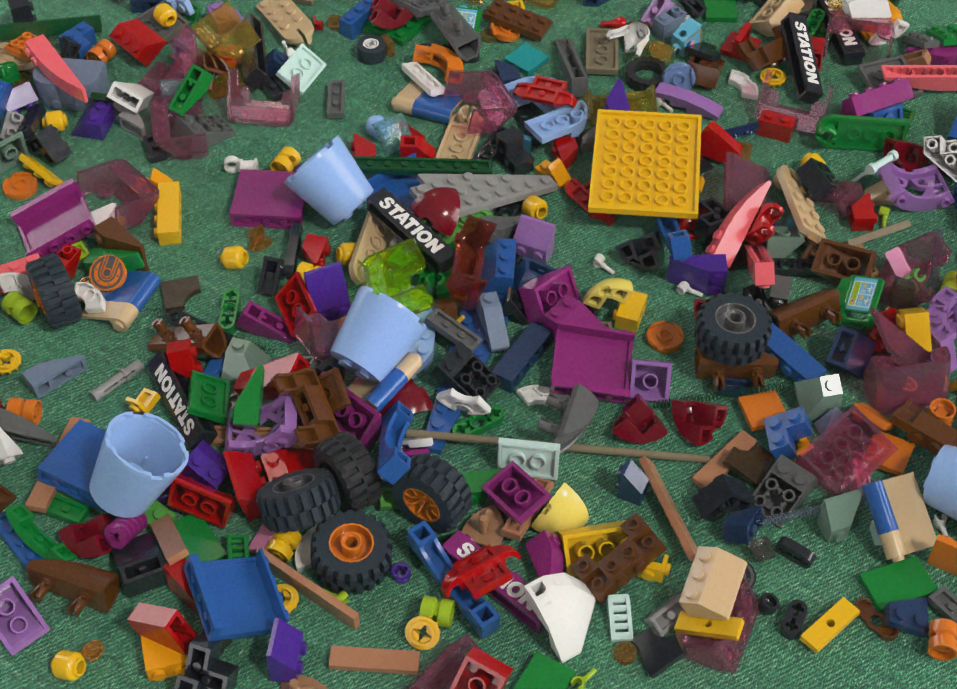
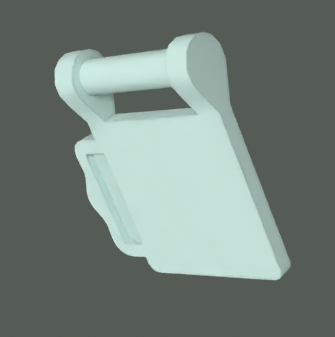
M891 150L887 153V156L875 163L868 164L863 173L847 182V184L850 185L867 174L876 173L879 168L890 161H896L899 158L898 152Z

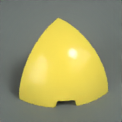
M610 278L600 281L587 291L582 303L597 309L601 308L607 298L625 303L633 292L632 282L623 278Z
M564 482L530 527L540 533L546 530L558 536V531L584 527L589 520V514L581 498Z

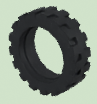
M652 56L636 57L633 61H629V65L627 64L625 82L629 84V88H633L636 92L640 91L644 94L649 92V94H652L659 83H663V73L668 65L664 61H660L659 58L655 59ZM642 70H650L656 72L659 77L648 80L636 76L635 73Z

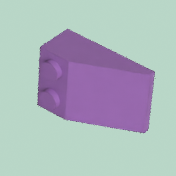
M14 576L0 584V641L11 656H14L51 629Z

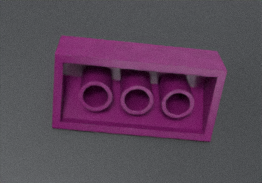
M899 77L891 80V84H887V82L878 84L874 90L873 87L863 89L862 94H859L858 91L849 94V98L842 101L840 115L861 116L914 98L909 78L902 80Z
M346 388L352 405L333 414L341 432H349L355 435L357 440L363 443L364 448L372 449L381 434V413Z

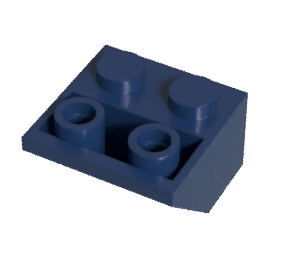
M526 256L515 268L514 290L520 296L518 288L532 279L557 269Z
M840 325L825 365L862 379L864 369L869 364L877 343L857 331Z

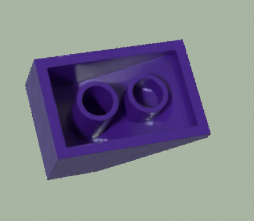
M726 254L692 255V257H688V259L683 261L674 260L669 255L667 282L679 285L680 282L687 281L692 289L703 293V295L715 296L720 293L722 295L725 294L728 274Z
M340 261L304 272L305 285L318 311L319 325L346 316L351 305Z

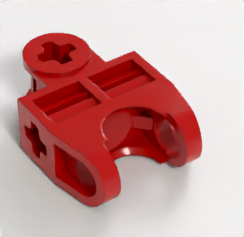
M773 202L760 206L744 239L755 246L771 238L775 232V228L772 225L780 219L784 209L779 204Z

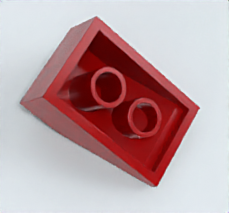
M279 449L260 455L267 482H271L276 477H281L283 474H289L296 470L313 469L315 467L312 461L313 450Z
M473 646L465 656L450 689H504L513 668Z

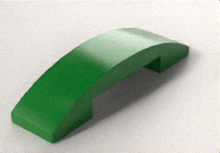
M22 503L6 508L5 513L11 526L22 541L35 553L45 559L65 561L78 559L79 556L72 553L64 543L57 545L33 523L35 515Z

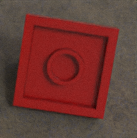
M745 22L738 32L732 31L722 45L720 53L748 63L747 59L742 60L736 45L751 38L755 46L760 48L762 40L750 36L752 23Z

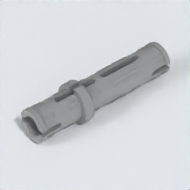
M136 359L127 367L120 368L117 374L93 391H90V396L95 402H98L124 382H129L131 377L144 369V365L139 359Z

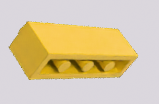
M179 181L158 183V190H155L157 202L154 203L155 213H157V215H154L155 226H157V228H154L155 239L158 238L160 246L181 244L182 193Z

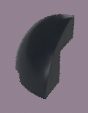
M658 231L615 246L616 251L625 262L639 267V269L651 270L662 267L664 264V248Z

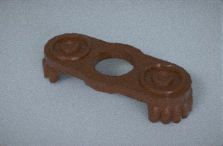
M864 597L859 598L855 607L860 610L859 617L865 622L866 626L870 630L875 631L885 641L895 640L900 631L885 625V615L878 612L871 605V600ZM879 617L882 620V625L874 626L870 622V618Z

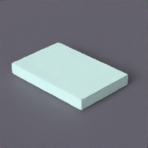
M301 43L275 75L301 96L327 64Z
M499 437L497 469L505 468L510 462L514 461L532 478L539 477L557 480L560 444Z

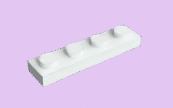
M418 62L402 63L401 70L429 96L437 97L445 94L446 88Z

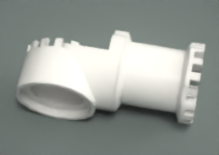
M228 156L224 159V169L228 173H239L241 169L259 170L257 158H254V160H243L236 156ZM234 162V163H236V165H235V166H229L228 163Z

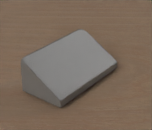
M681 594L672 596L643 619L661 637L675 626L680 611H685L679 603Z

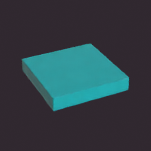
M527 43L522 44L504 58L505 63L517 67L520 72L527 76H530L549 61L548 55Z

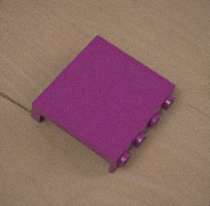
M241 169L230 210L231 225L236 227L291 229L292 222H302L303 225L302 216L305 201L284 184V181L296 172Z
M73 178L10 212V216L17 224L25 244L26 256L38 253L41 258L51 253L56 254L66 243L71 245L93 233V227L96 226L82 190Z
M559 321L555 335L549 393L569 396L574 385L580 384L591 391L599 401L626 405L631 392L629 390L633 340L636 333H631L628 330H612L609 327H593L590 324H575L571 321Z

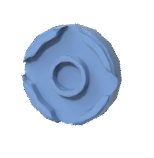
M676 62L669 65L662 77L663 83L687 90L694 86L696 80L693 68L684 62Z

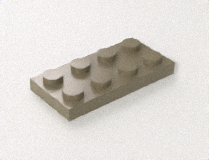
M587 28L586 74L618 75L619 38L609 40L606 36L607 32L613 29Z

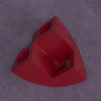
M373 0L370 7L372 14L369 16V20L378 27L394 29L406 24L413 14L406 8L395 5L390 0Z
M884 138V157L891 150H896L899 158L892 163L899 168L905 169L906 172L924 168L929 161V158L924 155V145L900 139Z
M434 188L420 195L409 208L420 219L432 224L433 228L451 237L460 215V197L454 188Z
M411 378L380 411L381 420L382 416L398 400L413 413L433 409L432 402L425 389L419 388L413 383L414 379Z
M639 393L622 409V415L615 419L612 425V432L615 435L632 443H650L668 434V430L661 419Z
M672 399V415L680 434L696 446L709 443L713 439L712 434L715 429L722 427L728 406L702 401Z
M110 513L101 514L86 523L68 525L59 530L58 533L64 545L75 555L83 558L99 557L113 549L106 542L104 531L117 516Z

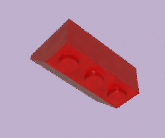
M138 18L118 23L109 34L111 39L146 67L150 65L167 43L166 40Z
M297 271L274 298L291 336L309 342L320 330L318 311L300 272Z
M224 451L223 454L237 501L249 522L260 518L256 495L259 489L267 483L265 476H261L260 473L264 471L260 460L256 461L253 454Z
M178 475L171 483L167 505L225 529L235 511L237 498L218 491L211 486L199 483L192 478Z

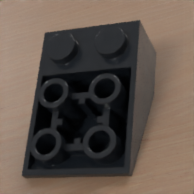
M461 341L429 373L443 388L447 390L453 388L466 396H480L484 401L503 382Z
M152 532L135 537L122 549H112L129 598L168 584L163 568L165 563Z

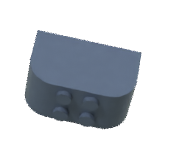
M62 58L84 86L88 98L86 103L57 87L38 67H35L33 71V79L40 103L49 109L84 112L95 102L90 98L91 92L108 94L111 88L105 61Z

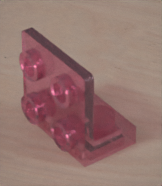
M834 180L838 187L822 201L815 198L813 202L835 203L839 217L846 219L850 214L851 206L864 196V192L860 182H838Z

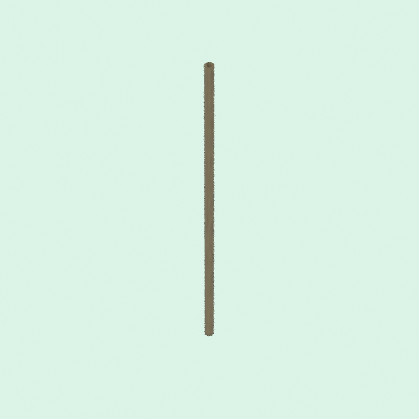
M407 429V437L413 438L431 436L435 440L498 445L499 437ZM573 444L565 450L640 458L646 456L651 459L708 463L710 461V455Z

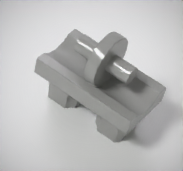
M10 110L6 111L0 131V140H4L17 133L24 118L23 115Z

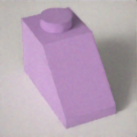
M653 0L641 21H648L652 27L653 18L674 7L676 4L670 0Z

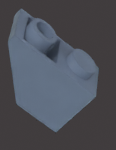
M675 5L653 18L652 34L662 41L671 37L687 16V12Z

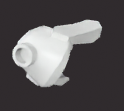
M632 22L629 25L609 30L606 34L609 40L624 36V51L626 53L636 52V57H640L644 47L650 40V30L641 22Z

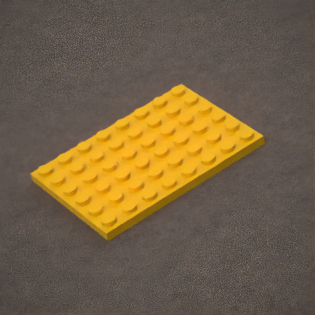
M598 109L588 212L698 219L702 115Z

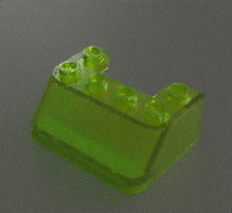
M414 238L373 253L363 260L366 286L371 287L373 293L379 295L382 292L414 314L435 307L434 299L429 295L424 284L412 288L410 276L421 273L426 267L425 258Z

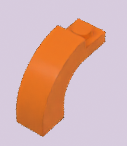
M431 43V47L415 44L414 62L437 66L443 71L445 82L461 84L464 66L456 53L444 46Z

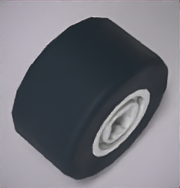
M367 35L358 40L356 45L357 56L362 63L374 65L385 59L386 44L381 37Z

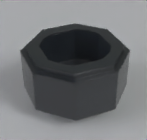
M765 592L757 600L758 609L767 615H773L780 607L779 599L773 593Z

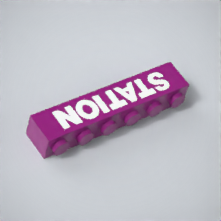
M460 530L442 545L453 564L483 548L477 545L468 534H463ZM509 570L513 579L487 594L539 635L545 627L526 601L524 586L527 583L522 580V577L517 572Z

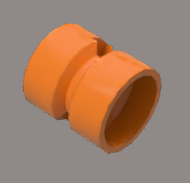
M101 39L85 56L87 60L105 61V64H107L116 55L117 51L109 40Z
M11 397L8 400L7 411L19 415L36 425L39 424L42 417V403L40 400L27 399L25 401V399Z
M937 398L931 402L928 414L951 426L956 414V406L948 399Z
M945 618L930 621L928 629V655L941 661L955 659L957 657V623Z

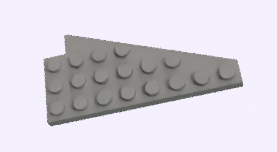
M470 172L464 174H418L417 180L421 185L410 187L409 194L415 200L423 193L434 188H454L460 197V218L478 213L483 209L489 210L525 200L531 195L540 196L557 191L558 184L550 175L472 174Z

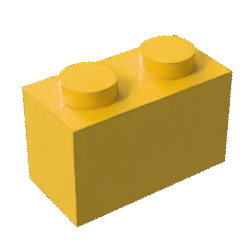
M633 291L625 303L618 301L619 308L614 310L612 318L615 320L614 328L637 333L647 306L648 294Z

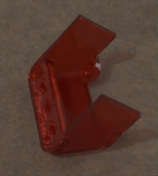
M468 215L460 233L457 232L454 238L456 248L451 277H448L446 288H448V292L464 309L473 311L488 284V280L480 277L485 247L497 224Z

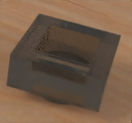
M767 536L751 540L746 545L754 563L775 557L776 553Z

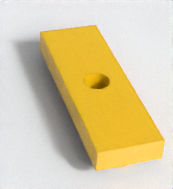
M23 153L20 154L19 160L24 163L22 166L30 171L33 170V175L44 179L46 185L53 187L64 182L33 157Z
M843 597L800 636V640L817 654L859 616L860 610Z
M680 611L674 630L678 634L739 641L744 620L738 617H730L729 620L690 617L685 611Z

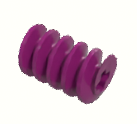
M143 513L133 518L117 517L105 528L104 536L106 542L114 549L124 548L125 545L146 528L148 522L146 515Z

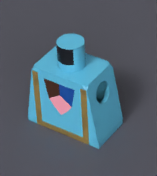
M689 17L673 33L672 46L668 48V52L672 56L679 54L682 57H687L690 55L685 52L686 46L702 42V25Z

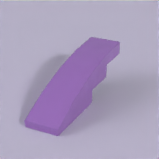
M660 82L654 92V97L670 100L671 106L686 108V114L702 115V117L718 120L724 110L723 106L709 98L675 85Z

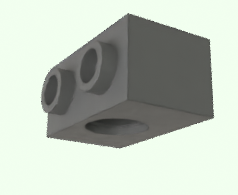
M775 275V285H771L768 302H772L771 305L779 307L788 302L792 277Z

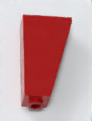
M294 353L264 364L263 399H273L279 396L272 378L277 373L295 372L309 368L311 364L300 353ZM257 367L240 373L233 387L236 393L239 395L242 393Z

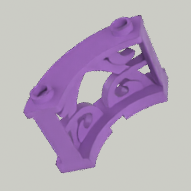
M890 161L876 172L880 179H884L891 193L889 196L890 201L901 209L914 212L931 211L946 208L955 202L936 164L921 169H914L912 172H906L905 169L895 166ZM913 187L918 191L925 192L921 196H916L909 193L905 188Z
M946 286L933 297L931 305L927 309L932 338V358L937 368L944 375H948L957 369L954 339L957 338V292Z
M279 395L272 402L262 406L260 425L268 420L277 423L271 429L268 436L263 438L253 433L256 430L255 428H240L242 431L232 429L233 421H230V413L234 407H231L228 412L224 451L250 453L253 456L263 455L283 447L287 449L297 440L294 429L297 428V408L291 395ZM232 434L237 435L235 440H232Z

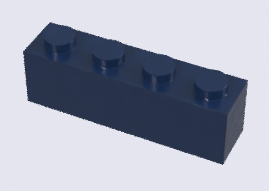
M531 322L527 328L523 329L521 336L513 341L508 352L503 353L499 363L491 368V371L503 381L498 388L510 394L551 344L552 331L534 322Z

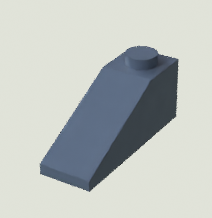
M496 291L478 294L476 311L491 352L510 349L502 306Z
M78 355L38 363L21 374L27 388L39 399L88 370L85 357Z

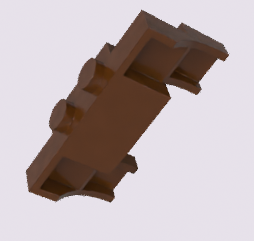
M781 24L772 28L776 40L760 48L755 46L751 38L736 45L742 60L747 59L753 73L767 66L772 68L778 65V61L783 63L789 60Z
M304 368L290 373H277L272 377L279 395H291L304 425L294 429L301 448H314L318 443L341 432L314 368Z
M911 398L892 415L890 423L908 432L906 438L927 449L932 454L937 455L945 444L957 447V430L926 413L927 407L922 409L912 403L913 399Z
M637 512L620 525L629 537L597 564L586 553L570 566L600 604L607 600L608 595H613L621 587L626 586L634 576L643 572L651 562L667 550L664 543Z

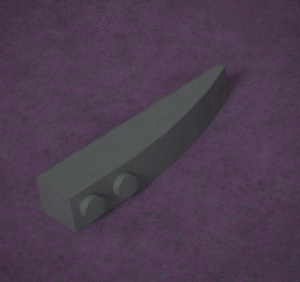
M571 38L555 39L563 77L567 81L569 92L575 98L588 96V76Z
M0 408V427L11 439L55 448L58 442L55 436L27 419Z

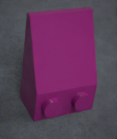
M566 265L532 279L518 288L529 323H543V315L567 294L580 300L571 265Z
M568 294L543 315V327L552 331L551 336L554 338L559 321H571L581 325L590 324L593 327L600 328L605 327L582 302Z
M514 461L510 462L482 486L488 500L500 512L520 525L552 498L549 492Z

